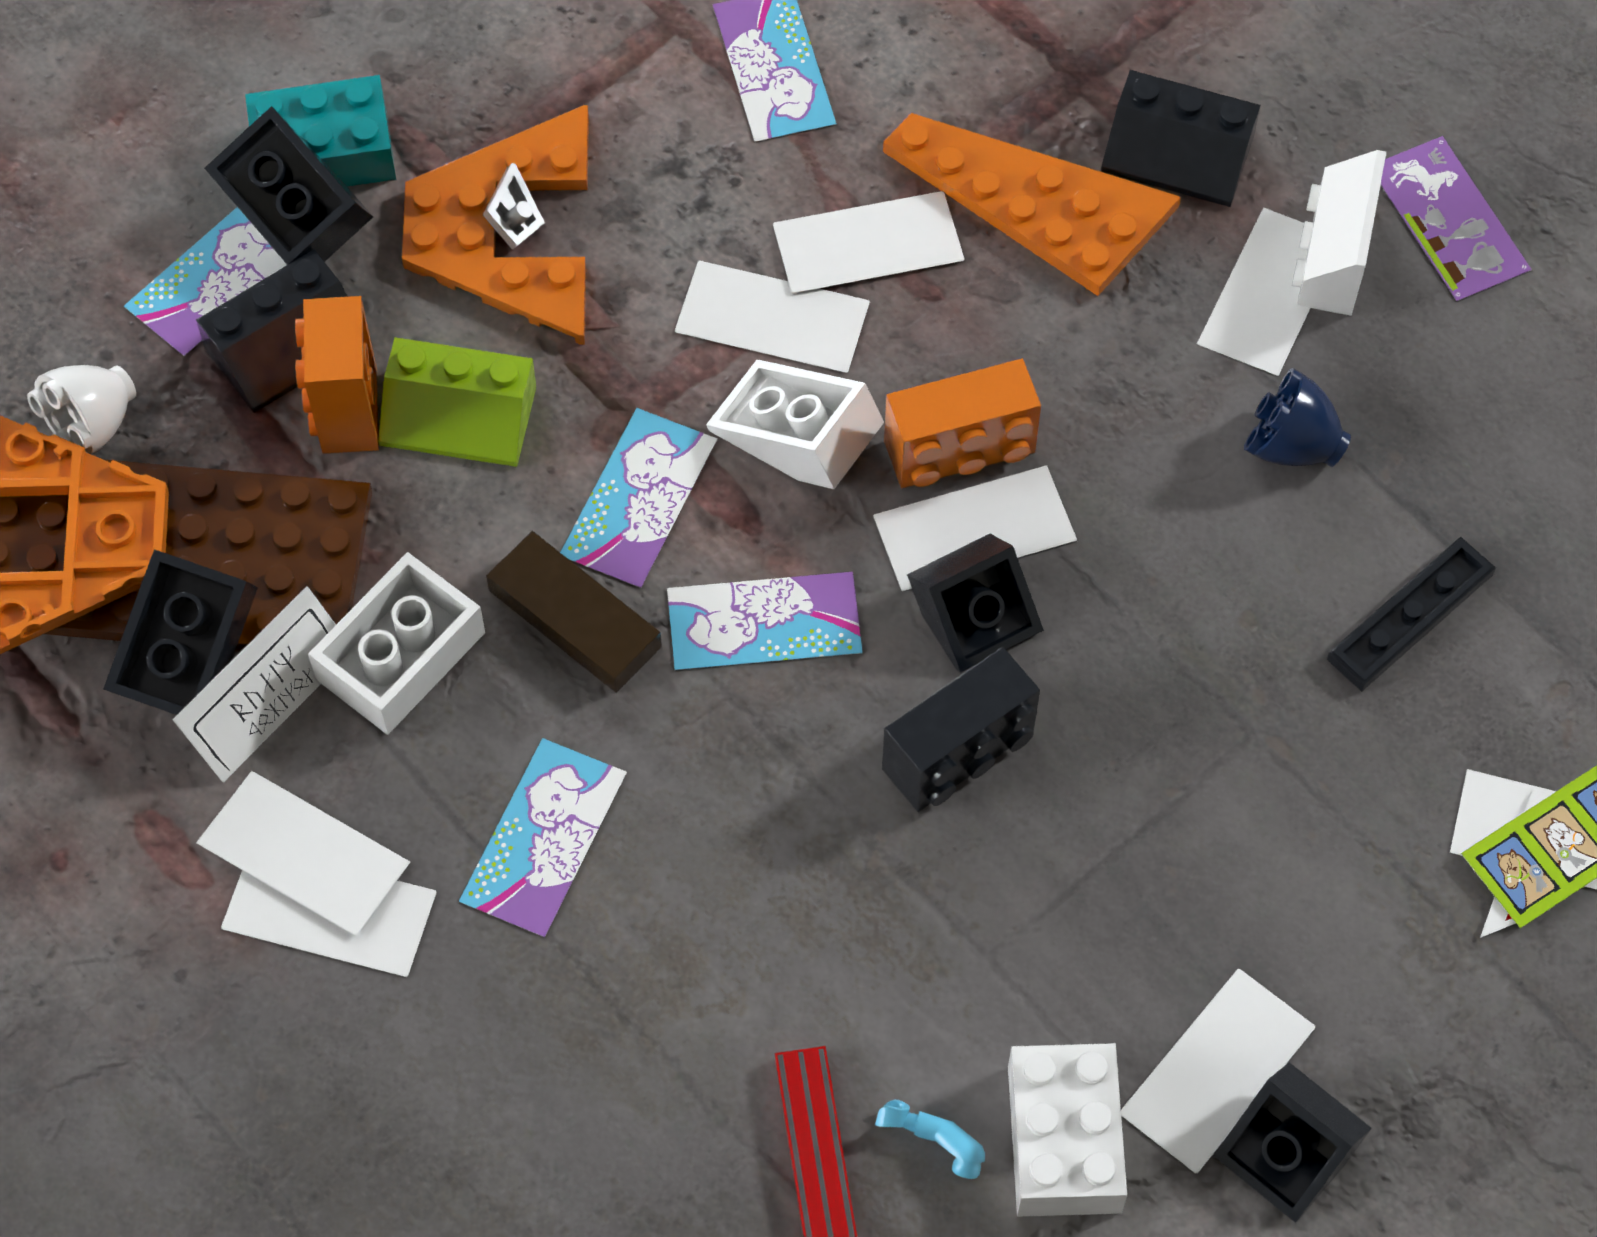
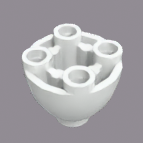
M89 365L64 366L38 376L35 381V389L27 394V400L33 412L40 418L44 417L48 427L53 432L52 435L85 448L87 453L94 455L110 441L121 425L128 402L136 397V389L130 376L120 366H114L109 370Z

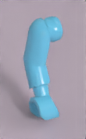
M891 1100L879 1109L875 1123L876 1126L903 1127L914 1132V1135L919 1138L937 1142L956 1157L952 1165V1171L956 1175L968 1179H976L980 1175L981 1163L985 1161L983 1146L954 1122L919 1111L918 1114L910 1113V1106L900 1100Z

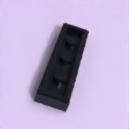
M1459 537L1328 653L1327 660L1362 692L1491 578L1496 567L1467 541Z

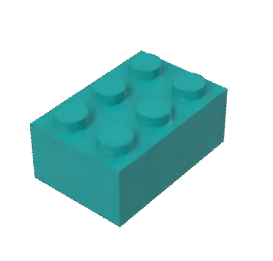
M380 75L245 94L249 126L272 106L347 187L396 180Z

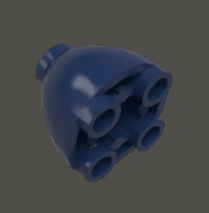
M1291 368L1281 381L1277 394L1273 395L1268 392L1260 401L1255 411V417L1260 419V422L1249 434L1244 444V450L1260 459L1278 465L1306 466L1325 463L1333 467L1347 450L1351 435L1342 430L1338 414L1326 393L1313 380L1296 369Z

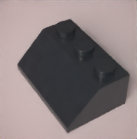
M1130 70L1117 105L1101 165V172L1231 207L1254 138L1261 105Z
M315 249L196 319L204 349L254 413L297 387L295 365L296 360H302L301 347H297L295 320L304 318L303 299L348 297L338 278Z

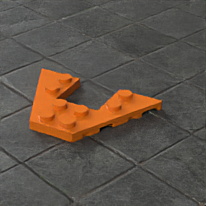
M588 105L580 106L406 181L402 244L404 269L420 276L433 277L439 284L456 290V287L482 297V302L510 315H523L533 325L540 327L544 324L574 337L575 343L585 345V257H495L496 230L486 220L483 213L506 168L511 163L517 165L529 191L588 190Z
M0 415V497L69 495L63 571L0 573V654L140 589L154 549L166 553L169 490L166 482L147 474H136L131 471L130 467L114 460L110 463L87 453L85 448L56 435L47 436L38 432L37 428L25 422L22 425Z

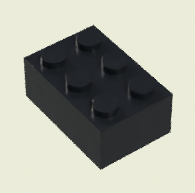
M154 549L103 690L178 715L232 661L258 587L245 580Z
M1001 647L884 728L882 770L917 812L929 804L933 806L942 804L955 792L956 785L969 776L972 779L979 778L994 765L996 757L1008 749L1011 752H1015L1031 740L1034 735L1040 689L1006 649Z

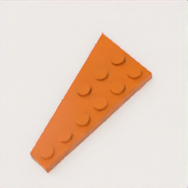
M911 113L883 142V152L940 191H943L946 195L1097 296L1102 293L1180 205V196Z

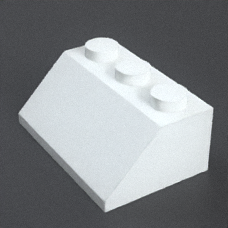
M1376 150L1325 167L1321 185H1311L1306 211H1312L1315 214L1313 222H1304L1299 248L1307 249L1306 260L1297 259L1292 286L1300 287L1297 305L1352 315L1366 266L1386 157L1385 151Z

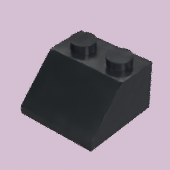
M991 533L907 574L924 620L956 670L960 673L977 665L1001 647L1008 649L1044 631L1013 545Z
M1289 1062L1266 1081L1213 1156L1296 1223L1345 1166L1372 1128Z

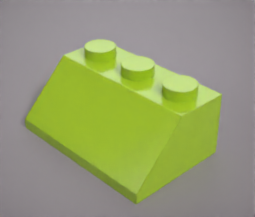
M395 337L384 375L379 446L517 467L536 391L533 358Z

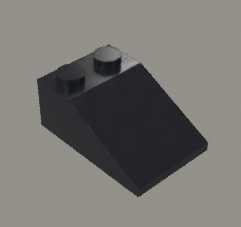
M272 106L204 168L287 265L313 249L325 262L373 218L341 179Z

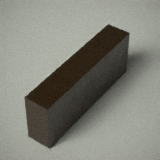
M531 531L486 575L488 589L493 595L615 693L662 647L661 632L534 531Z

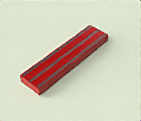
M826 1046L775 1053V1064L803 1237H857Z

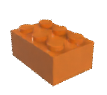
M362 297L303 299L304 318L295 320L297 347H301L302 360H296L295 368L297 387L302 389L304 413H308L310 436H318L322 454L379 450L377 366Z
M1023 358L886 394L884 443L901 489L913 485L917 487L929 486L940 478L958 473L970 475L980 471L985 466L1003 461L1007 463L1018 462L1025 459L1029 454L1035 453L1041 403Z

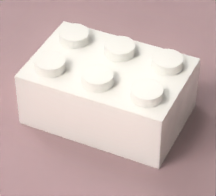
M407 552L308 653L315 679L388 735L485 634L481 607Z
M1116 1043L1012 1046L1008 1063L1017 1217L1122 1214L1127 1198Z

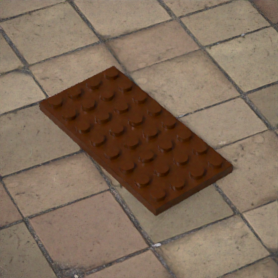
M117 461L130 467L131 471L136 474H147L166 482L169 490L166 554L245 580L258 587L236 647V652H241L306 586H308L336 625L352 609L372 498L371 483ZM69 495L0 497V573L63 571ZM139 589L44 634L121 641Z

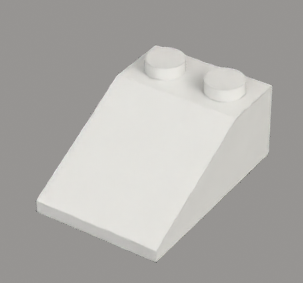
M756 360L706 426L715 435L798 481L835 489L881 428L884 421L866 384L863 382Z

